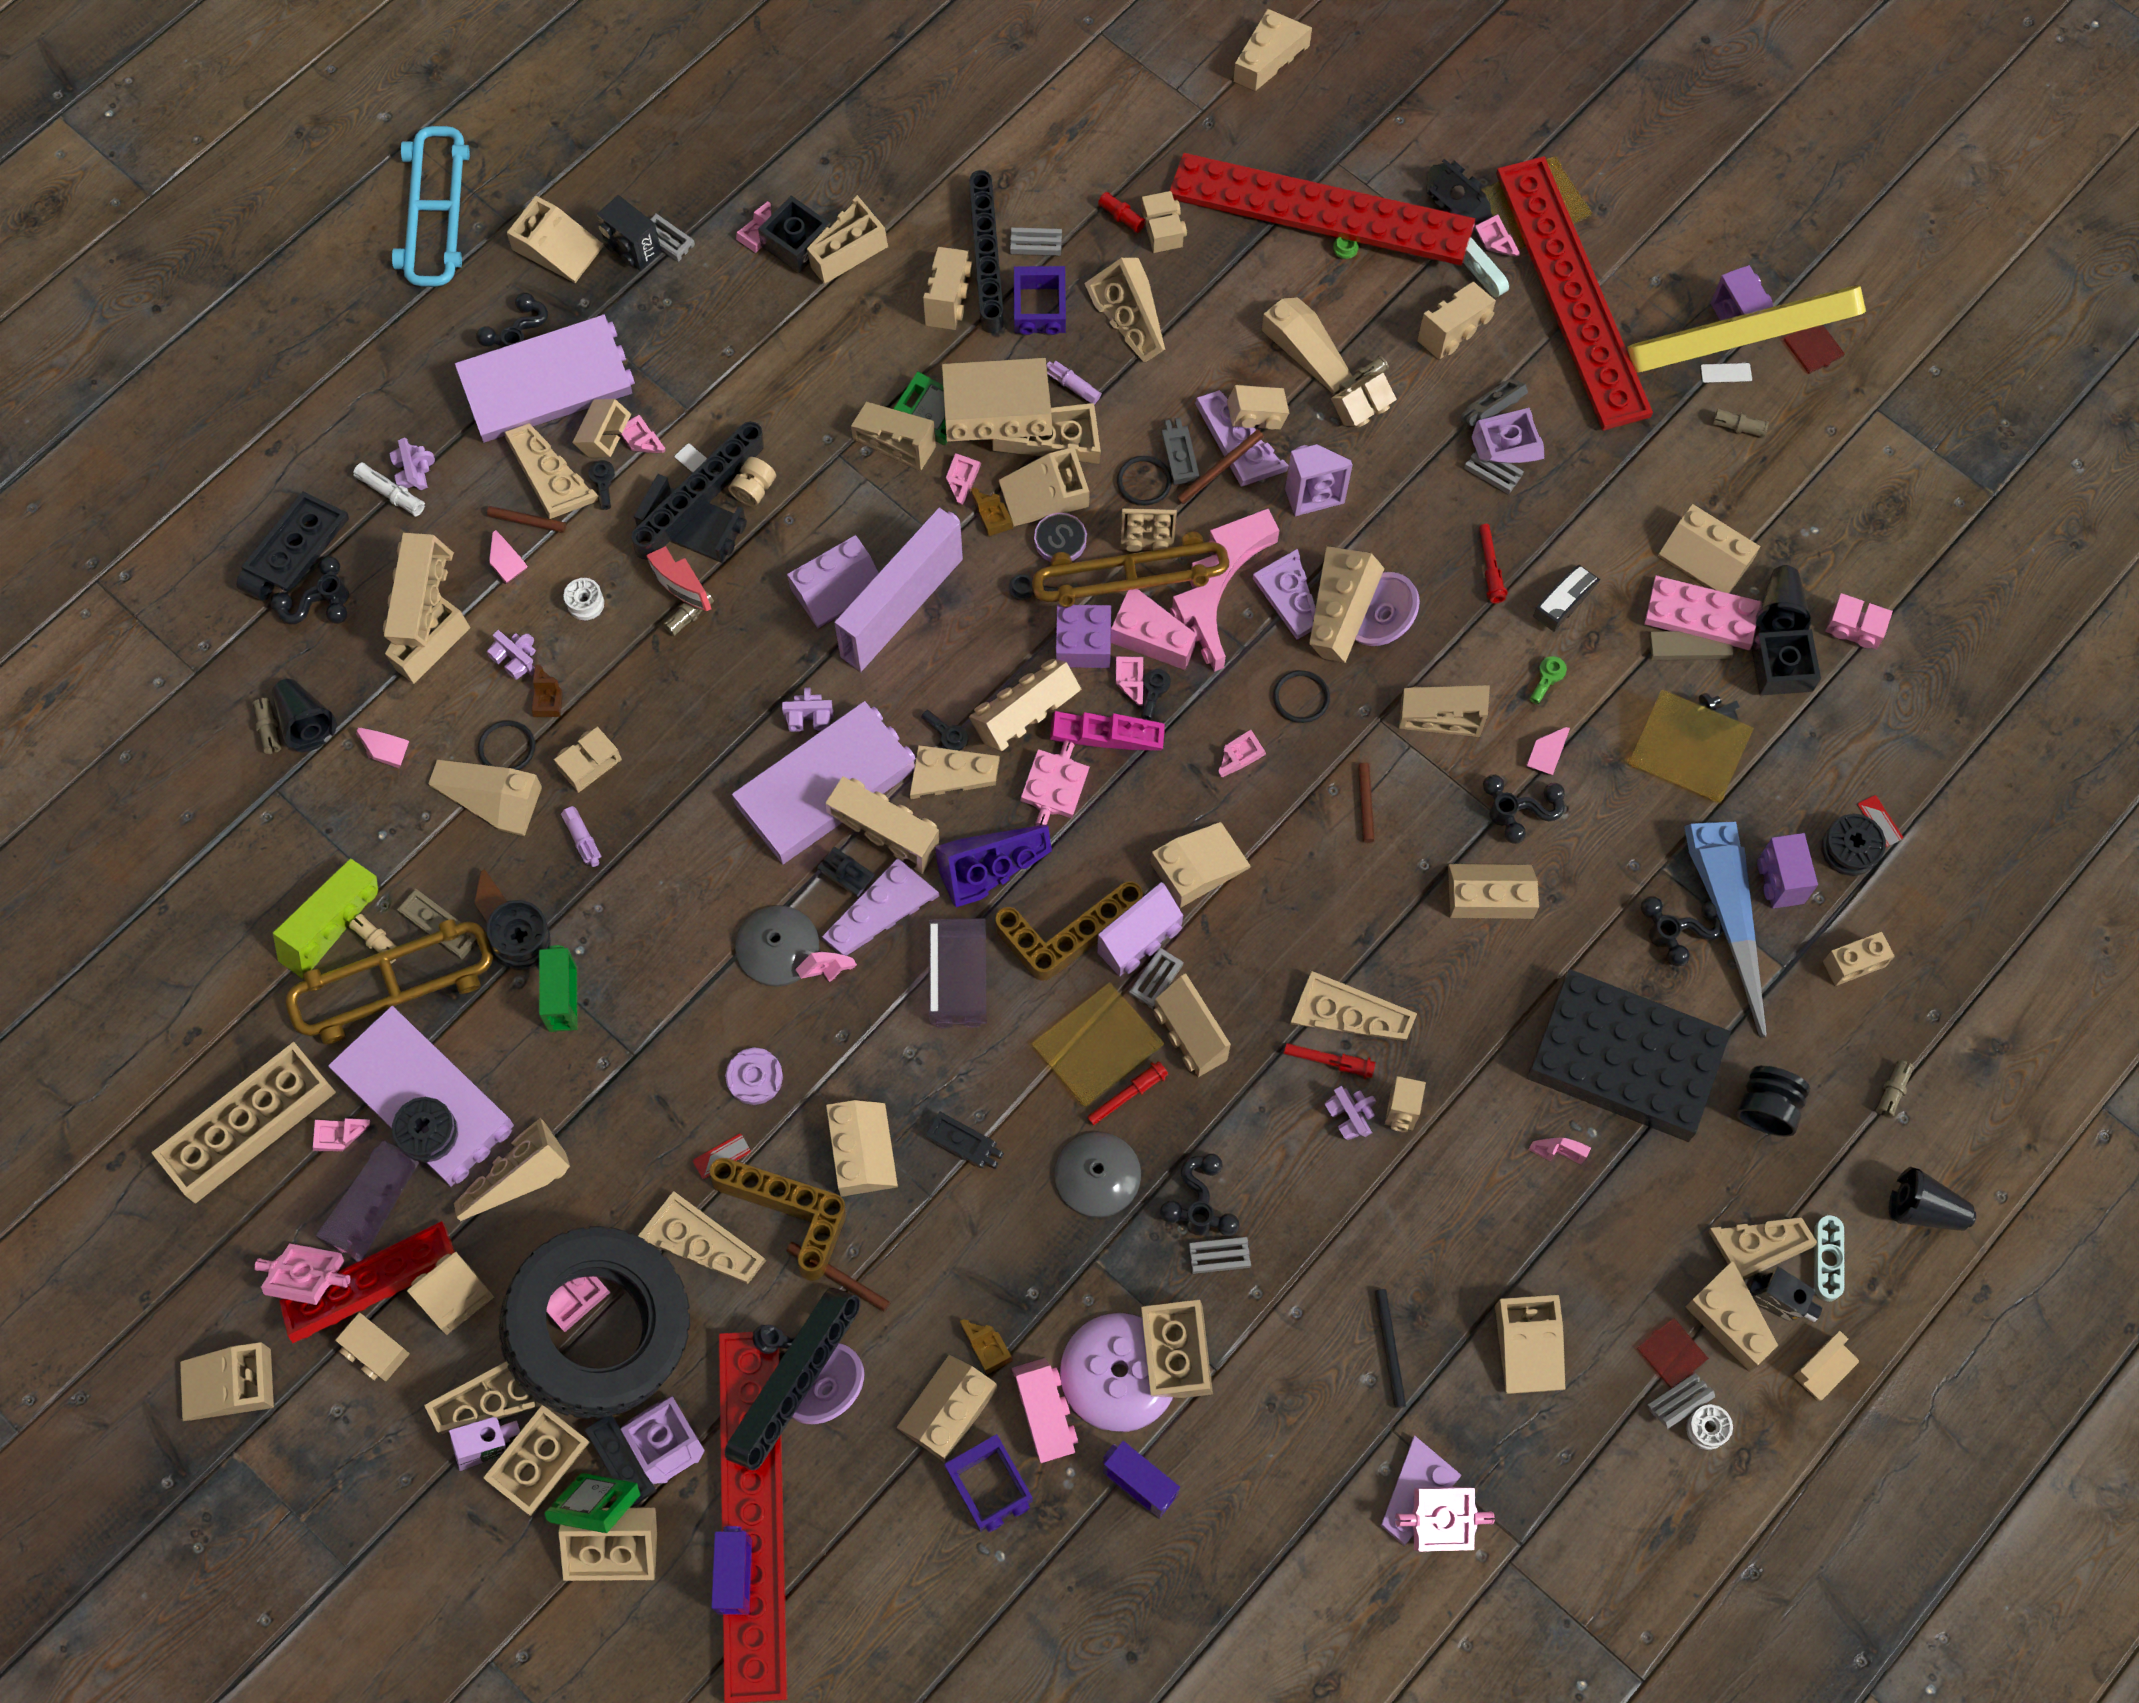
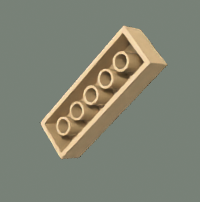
M293 1042L155 1149L152 1154L184 1195L196 1204L336 1092L303 1051Z

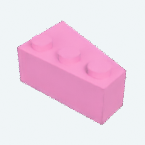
M1128 590L1111 628L1112 644L1186 670L1195 648V632L1140 590Z
M1046 1358L1013 1367L1012 1372L1016 1378L1020 1399L1024 1406L1028 1426L1040 1463L1075 1453L1073 1444L1078 1443L1074 1426L1068 1427L1065 1415L1070 1414L1065 1396L1059 1397L1057 1386L1062 1384L1057 1367L1051 1369V1365Z

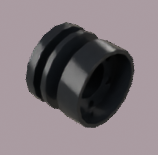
M512 900L499 905L491 913L487 923V936L497 960L505 967L514 970H528L539 965V950L547 949L551 946L550 932L542 911L533 903L523 900ZM523 936L524 942L518 943L517 937Z
M1762 1065L1753 1067L1749 1075L1750 1080L1746 1084V1089L1749 1093H1745L1741 1098L1736 1113L1738 1118L1744 1124L1763 1133L1783 1137L1793 1136L1801 1119V1113L1798 1109H1802L1805 1106V1098L1810 1092L1809 1084L1798 1075L1781 1068Z

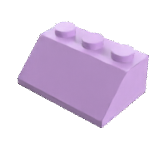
M1317 444L1313 446H1300L1291 451L1285 491L1294 515L1298 516L1344 504L1352 470L1351 460Z
M855 535L787 575L791 591L816 627L820 628L839 617L879 573L871 556Z
M1162 882L1098 934L1097 953L1119 977L1125 972L1131 973L1139 966L1140 959L1146 954L1149 956L1153 955L1161 947L1160 943L1165 938H1173L1182 929L1183 914Z

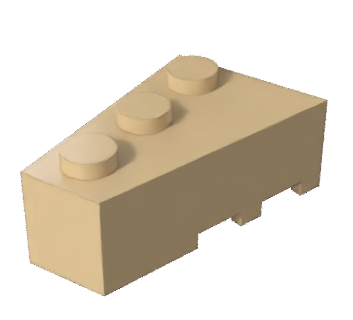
M1267 9L1235 63L1233 82L1254 91L1259 89L1277 74L1279 68L1286 63L1289 64L1296 54L1302 49L1305 51L1310 46L1312 27Z
M858 195L852 200L853 204L845 212L842 211L837 216L838 220L830 228L827 227L807 248L810 266L824 284L888 247L885 227Z
M943 247L937 248L932 266V278L929 277L928 286H930L929 293H925L923 297L926 326L956 330L957 321H962L964 305H961L962 298L966 299L968 294V283H965L966 277H971L973 262H970L968 258V251Z
M1475 282L1453 295L1454 299L1448 304L1445 301L1439 303L1437 307L1440 309L1436 312L1431 313L1428 310L1423 314L1417 341L1439 360L1446 354L1451 355L1463 339L1468 340L1476 332L1477 327L1482 323L1484 325L1487 324L1494 315L1493 309L1496 300Z
M866 402L851 425L854 440L919 471L923 469L936 448L933 420Z
M441 596L439 603L432 606L431 609L434 619L426 646L395 645L391 642L385 653L395 670L413 684L471 628L461 611Z
M1490 685L1404 688L1401 698L1399 729L1480 737L1488 716Z
M1733 1261L1685 1306L1749 1372L1757 1367L1778 1346Z

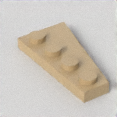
M530 423L505 432L507 442L549 519L598 501V495L593 489L590 490L584 484V480L567 466V462L561 456L556 455L551 449V445Z
M1311 971L1290 1024L1406 1041L1417 1013Z
M674 1191L638 1235L645 1239L644 1242L648 1244L651 1243L657 1248L746 1284H749L766 1262L764 1257Z

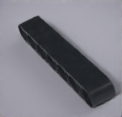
M977 170L971 174L969 182L980 323L985 332L997 333L1003 327V303L993 184L989 172Z
M750 421L742 424L632 532V542L637 557L648 560L646 555L665 547L740 473V469L748 457H756L763 450V432L758 423ZM679 506H685L683 509H677ZM663 523H664V524H667L666 526H663V527L659 526L660 524H663ZM649 541L647 544H640L641 542Z
M836 1288L826 1290L729 1439L725 1448V1457L728 1461L750 1470H756L762 1465L856 1318L860 1309V1299L858 1296Z

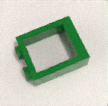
M553 945L547 949L539 950V1015L549 1032L578 1030L577 965L569 949L560 945Z

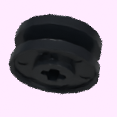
M1853 813L1840 817L1832 824L1822 839L1821 850L1825 861L1832 869L1843 875L1857 876L1865 874L1879 862L1885 852L1886 839L1883 830L1874 820L1865 815Z
M425 1096L414 1098L402 1105L395 1114L392 1123V1134L398 1147L405 1155L414 1161L427 1163L437 1161L446 1156L455 1146L458 1137V1124L445 1104L438 1099ZM427 1126L429 1130L423 1133L422 1128Z

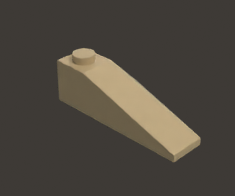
M1120 258L1085 282L1094 306L1099 312H1103L1108 317L1112 327L1122 333L1126 343L1143 362L1149 361L1165 350L1149 280L1139 258Z
M1298 297L1281 299L1264 313L1262 331L1334 395L1340 391L1339 385L1351 378L1352 374L1317 314Z
M437 760L428 783L430 787L455 803L457 802L477 817L479 816L486 820L494 828L520 836H525L542 789L535 774L511 768Z
M541 1118L512 1141L511 1144L514 1148L503 1159L498 1156L493 1161L494 1166L486 1177H478L455 1201L456 1217L460 1221L544 1187L554 1179L561 1178L570 1167L567 1154Z

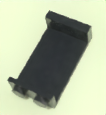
M657 474L634 515L637 527L675 490L670 487L666 476ZM708 503L670 542L723 563L726 556L732 554L738 534H742L746 528L747 520L745 519L744 510L738 506L735 513ZM685 506L677 507V509L685 508ZM663 523V524H660L659 526L663 527V526H666L667 524H664V523Z

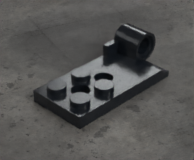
M302 491L242 565V571L236 583L237 588L262 601L270 596L274 586L288 592L298 584L349 520L348 512ZM315 520L318 522L313 527L304 526L309 521ZM292 540H302V543L298 546L289 545Z

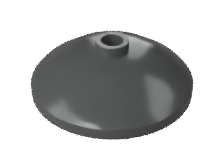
M770 906L760 909L749 916L738 931L735 942L737 960L746 975L760 984L778 987L795 983L801 979L795 969L811 953L819 952L817 930L805 914L794 908ZM778 936L781 939L777 943H772L771 938Z
M1092 1132L1073 1139L1061 1151L1056 1162L1055 1183L1060 1197L1072 1210L1084 1216L1102 1218L1119 1213L1133 1201L1140 1186L1141 1168L1135 1152L1125 1141L1109 1133ZM1101 1166L1104 1171L1096 1174L1093 1172V1168Z

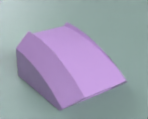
M1530 408L1476 422L1472 440L1480 460L1520 463L1544 459V444L1536 430Z
M673 1396L655 1403L630 1419L620 1428L652 1484L667 1483L673 1476L692 1464L698 1463L705 1451Z

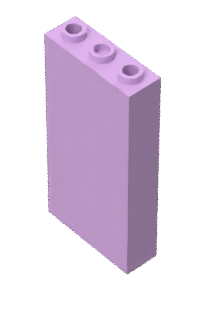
M604 314L455 363L483 442L503 437L506 431L529 423L533 427L590 408L595 399H617L632 394L631 385L635 384L630 369H624L622 361H625L626 358L622 346H616L613 338L617 337L613 322H607Z
M939 507L834 622L840 657L860 672L863 671L963 560L961 526L955 514L945 512Z
M865 701L732 794L736 807L782 864L791 860L842 823L826 812L825 804L842 776L849 780L851 778L859 780L865 785V789L872 793L877 791L884 794L914 772V760L916 758L913 752L907 746L902 747L898 742L899 737L891 726L887 728L882 722L883 717L875 707L870 708Z
M393 1006L328 1065L391 1129L395 1114L402 1105L414 1098L426 1096L438 1099L445 1104L457 1121L458 1137L455 1146L446 1156L437 1161L427 1162V1164L450 1187L455 1183L462 1182L468 1176L469 1169L476 1162L480 1163L485 1160L490 1154V1149L497 1142L504 1141L510 1135L511 1128L514 1126L511 1120ZM427 1126L422 1128L423 1133L429 1130Z

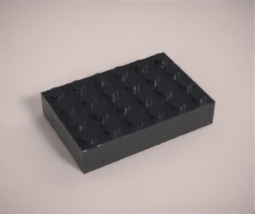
M1569 969L1561 984L1527 1079L1689 1142L1697 1132L1731 1031Z

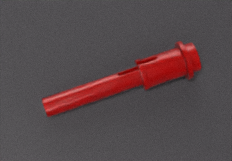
M1482 524L1479 526L1487 566V570L1484 573L1488 586L1486 595L1492 603H1501L1506 600L1508 591L1504 588L1502 570L1497 567L1490 525Z
M1286 1043L1284 1051L1286 1055L1339 1067L1338 1071L1363 1076L1364 1080H1366V1077H1373L1376 1062L1370 1061L1371 1058L1369 1057L1366 1060L1345 1055L1344 1053L1342 1056L1289 1043Z
M1159 1061L1155 1064L1151 1062V1067L1130 1080L1131 1085L1089 1114L1087 1118L1094 1126L1136 1094H1144L1145 1091L1160 1080L1164 1082L1165 1077L1168 1075L1165 1067Z

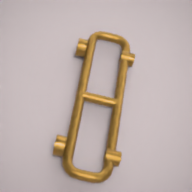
M1189 532L1183 536L1182 546L1076 563H1072V558L1068 553L1058 552L1052 556L1050 567L1042 568L1035 573L1032 579L1033 592L1039 600L1044 602L1059 601L1061 606L1071 607L1074 605L1076 598L1192 580L1195 586L1202 587L1208 583L1209 578L1225 573L1229 568L1230 561L1228 552L1223 545L1216 542H1203L1201 534ZM1203 553H1216L1218 556L1219 564L1212 567L1197 564L1191 570L1141 578H1137L1135 564ZM1120 566L1125 568L1126 580L1077 588L1063 585L1058 591L1049 592L1045 591L1043 587V580L1049 577Z
M450 919L438 925L440 929L438 932L327 973L321 974L319 969L308 971L303 974L305 981L294 985L287 993L286 1008L295 1030L302 1035L313 1036L320 1034L323 1044L328 1045L341 1041L346 1037L343 1025L386 1010L391 1006L394 1007L455 983L459 994L475 991L481 987L477 975L485 972L493 960V951L487 933L477 923L463 922L456 925L455 920ZM465 933L475 935L482 953V958L477 964L402 992L400 991L390 961L443 941L454 940ZM379 965L390 996L313 1025H308L303 1021L297 1004L298 997L301 994L319 990L329 983Z

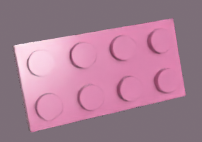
M1656 576L1644 624L1669 631H1680L1750 650L1756 628V615L1761 601Z

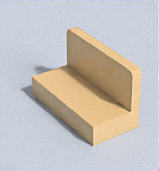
M1841 1331L1834 1334L1793 1376L1818 1401L1823 1400L1859 1363V1360L1844 1346L1848 1338Z

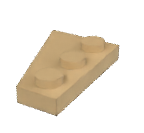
M919 745L910 799L920 798L921 795L933 793L935 795L945 794V791L957 789L964 791L996 785L1000 756Z
M1802 1218L1767 1221L1766 1224L1750 1226L1748 1224L1736 1225V1227L1723 1229L1721 1227H1714L1709 1230V1234L1728 1265L1733 1261L1743 1280L1809 1250L1817 1244Z

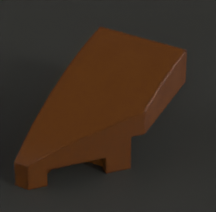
M535 665L533 717H561L563 693L559 687L558 680L545 673L542 666Z
M484 869L480 873L474 904L488 923L491 913L499 905L506 903L507 900Z

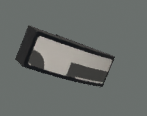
M1580 564L1577 565L1539 603L1533 617L1555 632L1562 622L1572 615L1596 587L1600 579Z

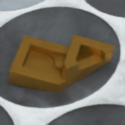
M977 488L971 489L972 497L988 536L1013 529V521L1004 503L1000 502L999 495L993 493L990 496L980 493Z
M965 1319L960 1321L986 1374L1013 1361L1000 1334L995 1332L992 1326L986 1325L984 1327L972 1324L969 1320Z

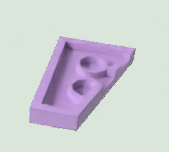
M1298 549L1253 574V580L1297 640L1312 631L1316 609L1308 589L1305 572L1301 566Z
M1416 1436L1412 1439L1400 1476L1381 1523V1527L1403 1546L1414 1535V1530L1412 1526L1397 1527L1395 1520L1399 1519H1396L1395 1516L1396 1514L1413 1513L1414 1488L1453 1487L1461 1477L1460 1473Z

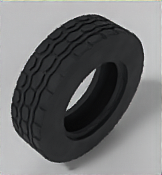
M589 1226L588 1229L582 1227L568 1230L565 1234L561 1233L550 1238L548 1242L536 1248L519 1267L509 1284L501 1304L500 1324L498 1325L499 1341L502 1344L500 1347L504 1360L509 1364L507 1366L514 1379L520 1382L519 1386L529 1396L535 1397V1401L546 1408L551 1407L553 1411L566 1416L571 1414L576 1418L589 1419L590 1417H595L597 1419L611 1417L613 1414L618 1415L631 1410L635 1406L637 1407L653 1395L672 1374L687 1344L688 1331L690 1329V1314L688 1313L690 1307L687 1293H684L683 1289L685 1287L679 1274H676L674 1271L675 1267L667 1257L664 1258L661 1255L662 1252L654 1245L644 1242L645 1239L633 1233H625V1230L612 1227L605 1229V1226ZM582 1277L605 1278L623 1287L637 1304L642 1320L641 1339L635 1353L629 1359L616 1366L599 1369L580 1366L564 1357L553 1344L546 1324V1311L549 1299L559 1287L571 1280Z

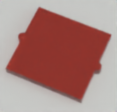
M1824 325L1800 330L1784 338V342L1808 374L1822 367H1829L1830 363L1845 355Z
M1675 1318L1659 1331L1654 1330L1652 1332L1653 1336L1637 1348L1671 1389L1686 1377L1692 1376L1694 1374L1693 1371L1709 1359Z

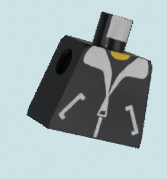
M1777 1266L1755 1274L1749 1292L1757 1306L1788 1321L1805 1317L1815 1322L1821 1315L1822 1307L1812 1302L1815 1290L1787 1271Z

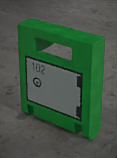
M917 371L894 407V410L933 420L935 441L946 445L944 386ZM915 390L920 397L913 408H910L905 404Z
M580 1473L576 1477V1481H573L554 1501L552 1507L545 1511V1517L550 1523L607 1534L640 1496L637 1483ZM615 1495L616 1501L607 1511L602 1510Z

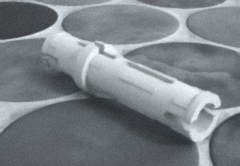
M363 462L355 467L353 472L355 474L353 476L386 496L393 505L403 507L414 516L420 515L424 510L425 503L411 495L404 486L394 484Z

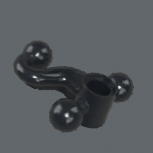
M520 293L515 299L517 309L523 313L535 310L538 315L518 318L512 326L504 328L501 335L496 334L491 327H481L476 333L478 343L484 347L496 344L503 348L513 345L509 343L516 344L524 341L522 330L536 328L546 322L548 318L546 306L535 300L531 294Z
M332 556L322 558L319 562V570L323 576L318 580L317 586L309 588L304 592L298 610L294 614L288 612L292 607L291 597L284 592L274 594L270 604L272 609L278 613L279 619L287 624L302 622L307 617L309 609L314 602L326 600L330 604L326 609L327 619L334 624L344 622L348 612L343 604L349 598V591L337 576L341 567L339 560Z
M1496 774L1489 775L1483 781L1484 791L1494 798V803L1489 812L1490 818L1497 825H1506L1504 831L1505 839L1512 844H1519L1526 836L1524 826L1515 821L1514 816L1517 811L1528 809L1541 820L1548 822L1559 819L1564 813L1565 805L1563 799L1565 797V790L1558 783H1550L1544 788V799L1554 806L1553 810L1548 811L1533 798H1517L1512 793H1503L1504 780ZM1499 806H1505L1510 812H1503Z
M1655 896L1646 897L1641 903L1642 913L1652 918L1655 923L1649 931L1651 942L1658 947H1668V960L1674 966H1684L1690 959L1689 950L1685 946L1679 945L1676 940L1681 930L1688 928L1705 940L1717 939L1724 932L1716 907L1711 900L1703 904L1702 914L1705 919L1713 921L1714 927L1712 929H1707L1694 918L1685 917L1677 919L1671 915L1663 916L1662 901ZM1660 927L1666 928L1669 931L1670 936L1665 935L1661 931Z
M1209 1153L1204 1157L1194 1156L1187 1159L1182 1165L1181 1177L1188 1187L1198 1193V1202L1193 1203L1189 1210L1183 1209L1174 1200L1167 1201L1160 1208L1162 1219L1167 1223H1175L1179 1220L1186 1221L1188 1230L1195 1235L1206 1234L1211 1227L1218 1228L1219 1232L1225 1236L1236 1234L1240 1228L1238 1218L1231 1213H1225L1220 1217L1214 1216V1211L1209 1205L1210 1193L1207 1186L1192 1174L1194 1168H1201L1203 1173L1208 1176L1217 1175L1223 1168L1221 1158L1214 1153ZM1202 1214L1207 1218V1221L1198 1223L1192 1216Z

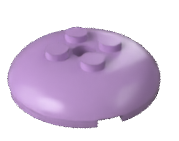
M1126 1313L1102 1315L1084 1324L1069 1340L1061 1360V1384L1069 1405L1084 1421L1102 1430L1130 1432L1151 1424L1168 1408L1173 1397H1151L1143 1318ZM1122 1364L1126 1366L1128 1373L1124 1377L1114 1376L1111 1372L1113 1365Z

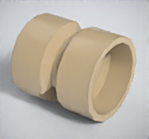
M748 457L740 469V474H737L729 485V492L741 503L756 507L765 495L764 490H767L776 478V473L764 461L755 457Z

